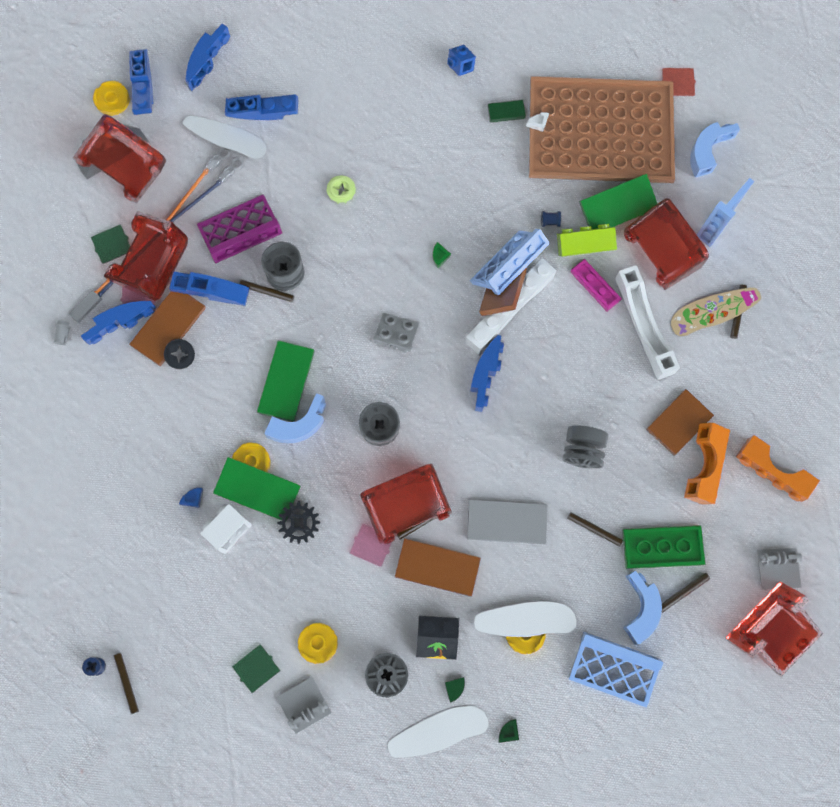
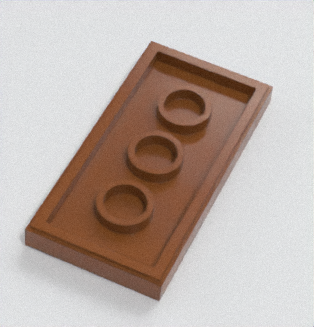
M171 291L129 345L161 367L165 362L164 349L166 345L172 340L182 339L206 309L205 305L189 294Z
M404 538L395 578L472 597L481 558Z

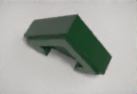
M462 677L444 682L450 703L454 702L464 691L465 679Z
M512 719L502 726L498 736L499 743L519 740L516 719Z

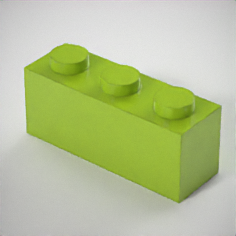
M609 224L598 225V229H591V226L580 227V231H573V228L562 229V233H557L558 255L563 257L617 250L615 227H610Z

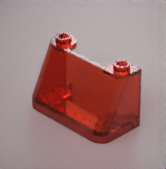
M107 114L102 115L73 156V159L80 166L90 167L93 164L124 186V196L136 204L161 173L166 163V158L159 151Z
M669 198L660 201L628 225L623 231L625 239L632 243L638 242L658 270L656 273L657 277H655L656 282L664 290L701 269L709 258L708 250Z
M137 211L131 222L132 230L136 233V236L122 264H111L103 277L141 296L157 301L163 295L187 247L188 237L173 222Z
M433 464L419 467L367 489L360 494L380 544L383 542L384 544H389L395 541L397 533L429 519L445 520L452 513Z

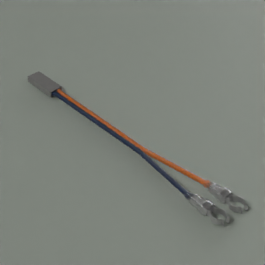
M221 147L218 150L219 154L214 155L210 159L202 174L170 216L96 291H91L69 314L80 323L102 300L101 296L156 239L186 211L216 187L235 175V170L243 167L244 159L241 160V166L234 167L233 169L234 161L240 160L241 157L234 158L231 162L232 165L227 166L223 170V173L212 187L175 215L203 177L219 167L222 159L230 156V151L232 150L228 149L229 153L220 158V151L227 149Z

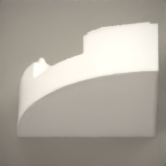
M542 112L530 117L526 127L543 132L549 113Z

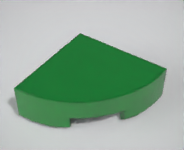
M437 242L433 249V261L439 269L451 256V253Z

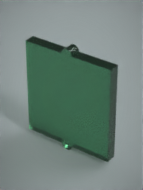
M121 224L91 237L96 248L94 251L98 253L102 264L133 251L128 241L129 237L125 235Z
M261 644L232 666L241 678L240 682H244L251 693H254L281 671L272 660L273 656H269Z

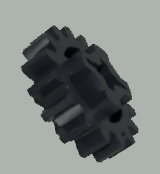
M300 501L297 502V506L290 503V509L284 507L285 514H279V517L282 518V521L277 522V524L282 525L279 532L284 531L285 535L283 538L285 539L289 536L290 543L294 539L297 540L298 544H300L301 539H304L307 543V537L314 538L313 531H319L315 527L316 524H320V521L315 520L319 514H313L314 507L308 509V503H305L304 506H301ZM301 509L305 512L302 515H296L292 511ZM292 516L297 519L303 518L304 521L302 523L306 530L299 526L295 528V521ZM310 516L312 518L311 529L307 526V519ZM286 517L291 519V526L288 529L285 525ZM295 531H303L305 533L303 536H294L292 534Z

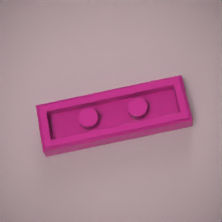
M583 259L571 269L570 273L606 312L622 300L586 259Z

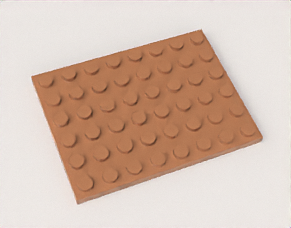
M531 76L530 117L542 112L549 113L543 132L533 128L529 129V178L627 182L647 174L651 183H674L673 82Z

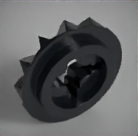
M183 339L172 340L164 349V359L174 369L189 367L195 358L193 346ZM180 346L181 352L187 354V356H182L178 362L177 356L171 353L177 352Z

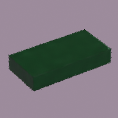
M523 100L489 103L487 106L490 123L519 120L526 117Z

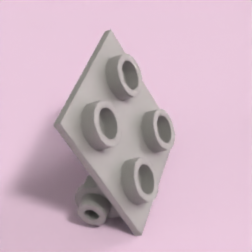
M383 313L373 340L377 345L387 347L388 344V348L393 345L394 350L398 347V350L404 351V353L407 351L411 352L412 342L419 322Z
M797 548L757 550L762 590L802 588L798 563L802 561V555L797 552Z
M313 677L276 697L288 719L290 728L294 730L295 734L332 713Z

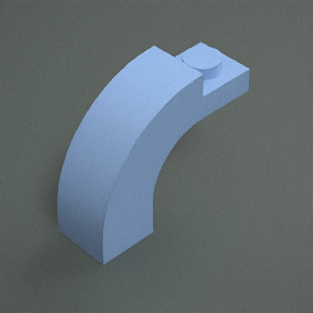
M716 122L701 132L690 155V164L695 178L713 172L717 164L712 154V146L716 143L735 138L740 130L738 123L733 125L726 124L720 128L719 123Z
M316 393L308 413L296 422H285L272 416L264 433L265 436L279 443L290 444L304 441L314 435L324 422L323 416L319 415V413L322 414L326 407L324 396Z
M633 571L625 577L637 592L641 608L638 616L623 627L634 645H639L657 628L661 618L662 603L656 585L652 583L646 586L644 576L640 572Z

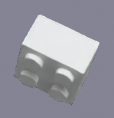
M230 504L222 506L216 513L217 517L213 521L209 520L202 527L203 531L200 533L218 551L224 554L252 525Z

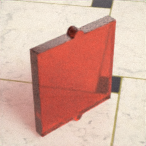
M694 68L662 69V81L673 82V96H695L696 80H694Z

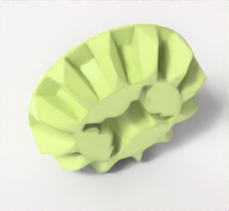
M336 176L327 184V195L331 201L333 200L338 204L343 202L346 204L356 194L355 183L347 176ZM343 184L345 191H343L342 194L339 195V191L337 189H340Z

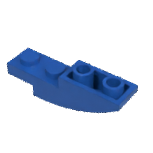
M223 23L211 36L205 32L190 56L186 70V83L191 91L198 87L202 79L212 71L214 67L212 58L229 41V30Z
M147 49L129 51L132 111L134 115L152 113V104L154 103Z
M296 94L262 98L260 95L226 98L225 116L231 118L282 120L285 115L298 114V96Z
M174 271L169 288L172 292L207 297L212 301L246 306L249 287L194 272L187 274Z
M137 301L110 308L92 318L96 325L82 334L81 337L89 345L96 344L102 340V336L117 330L118 325H121L124 329L133 328L138 324V320L153 314V310L156 307L151 301Z
M497 335L485 349L473 375L470 392L477 393L475 411L482 412L483 408L488 405L489 396L485 395L486 388L490 389L491 377L488 376L495 377L496 371L500 372L502 360H498L499 353H503L504 342H501L500 335Z

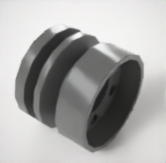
M276 242L265 249L261 262L270 285L282 291L292 290L299 286L305 274L299 250L289 242Z
M375 402L366 406L359 418L361 435L365 441L375 446L388 445L394 441L400 428V419L395 408L384 402ZM376 422H383L384 428L376 429Z
M569 426L566 441L573 445L565 446L564 451L566 453L563 455L562 460L580 468H602L604 465L602 459L605 457V453L598 449L607 447L609 434L594 427Z
M391 653L379 654L371 659L365 672L366 684L369 689L377 696L385 698L396 696L402 692L409 676L407 665L403 659ZM384 669H387L388 672L392 671L393 675L390 676V681H387L386 678L382 679L381 675L384 674Z

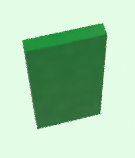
M647 174L579 201L587 225L591 226V229H598V225L609 224L610 227H615L659 208Z
M282 341L277 342L257 413L295 422L314 356V349Z
M227 457L213 494L282 520L279 514H285L283 508L290 509V503L294 505L301 485Z
M701 525L622 530L626 569L706 565Z

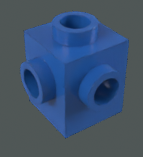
M463 44L449 49L447 64L458 76L474 71L476 56Z

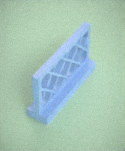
M751 178L748 179L727 204L720 201L697 233L696 237L709 247L714 244L736 214L734 209L754 183Z
M535 229L533 232L519 230L470 282L473 285L492 289L496 295H500L550 244L540 229Z
M583 632L582 641L569 680L647 708L663 661L651 655ZM584 647L593 649L596 656L585 661L582 655ZM608 654L613 657L615 663L604 668L600 658ZM598 659L602 670L591 674L587 664ZM630 662L634 670L624 675L619 665ZM585 665L589 676L583 679L575 677L577 669ZM617 666L621 677L611 681L606 671ZM646 668L652 670L651 679L643 682L639 672ZM605 673L609 682L602 686L597 685L593 677ZM636 673L641 683L630 688L626 678ZM624 680L628 690L619 693L615 690L613 684ZM642 686L646 692L643 701L636 699L632 692Z

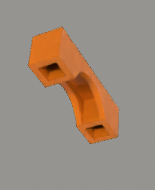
M713 422L699 424L696 443L703 452L704 465L698 476L688 479L684 498L699 504H715L729 440V429Z
M755 435L748 438L736 455L740 459V463L746 467L753 468L758 476L773 482L772 485L777 489L786 491L791 499L797 502L807 500L820 480L804 469L793 474L781 472L771 462L770 445Z

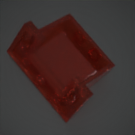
M780 581L727 635L726 639L752 659L758 655L776 674L782 677L823 635V632L803 609L809 601L806 595Z

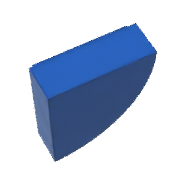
M194 488L182 496L179 505L200 508L203 488Z

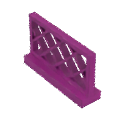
M264 194L197 223L215 264L283 234L279 222L275 218ZM263 201L264 206L262 210L254 209L256 204ZM242 210L248 211L245 218L237 216L238 213ZM251 213L260 214L257 221L249 219ZM263 216L271 217L272 219L267 223H261ZM230 218L231 220L228 225L220 224L222 219ZM235 220L243 222L240 229L232 227ZM247 223L255 225L249 231L244 230ZM209 225L214 226L211 233L205 232L203 228ZM218 227L226 229L223 236L216 235ZM230 231L238 233L236 237L227 238ZM213 238L221 240L220 244L211 247L210 245Z

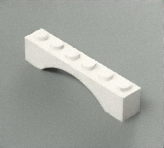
M542 258L525 275L516 310L487 315L466 336L465 344L480 355L513 316L554 278L556 269Z
M637 265L620 270L615 277L616 283L657 380L675 374L680 369L673 350L664 340L653 318L644 282Z

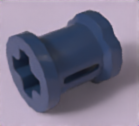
M542 211L541 226L556 225L560 227L561 211H557V213Z
M90 657L83 662L82 670L88 676H99L105 671L106 663L102 658ZM93 663H97L95 666L96 670L91 669L94 666Z

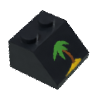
M419 616L416 657L456 660L459 618Z

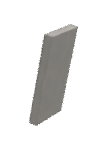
M469 500L467 540L546 544L547 504Z

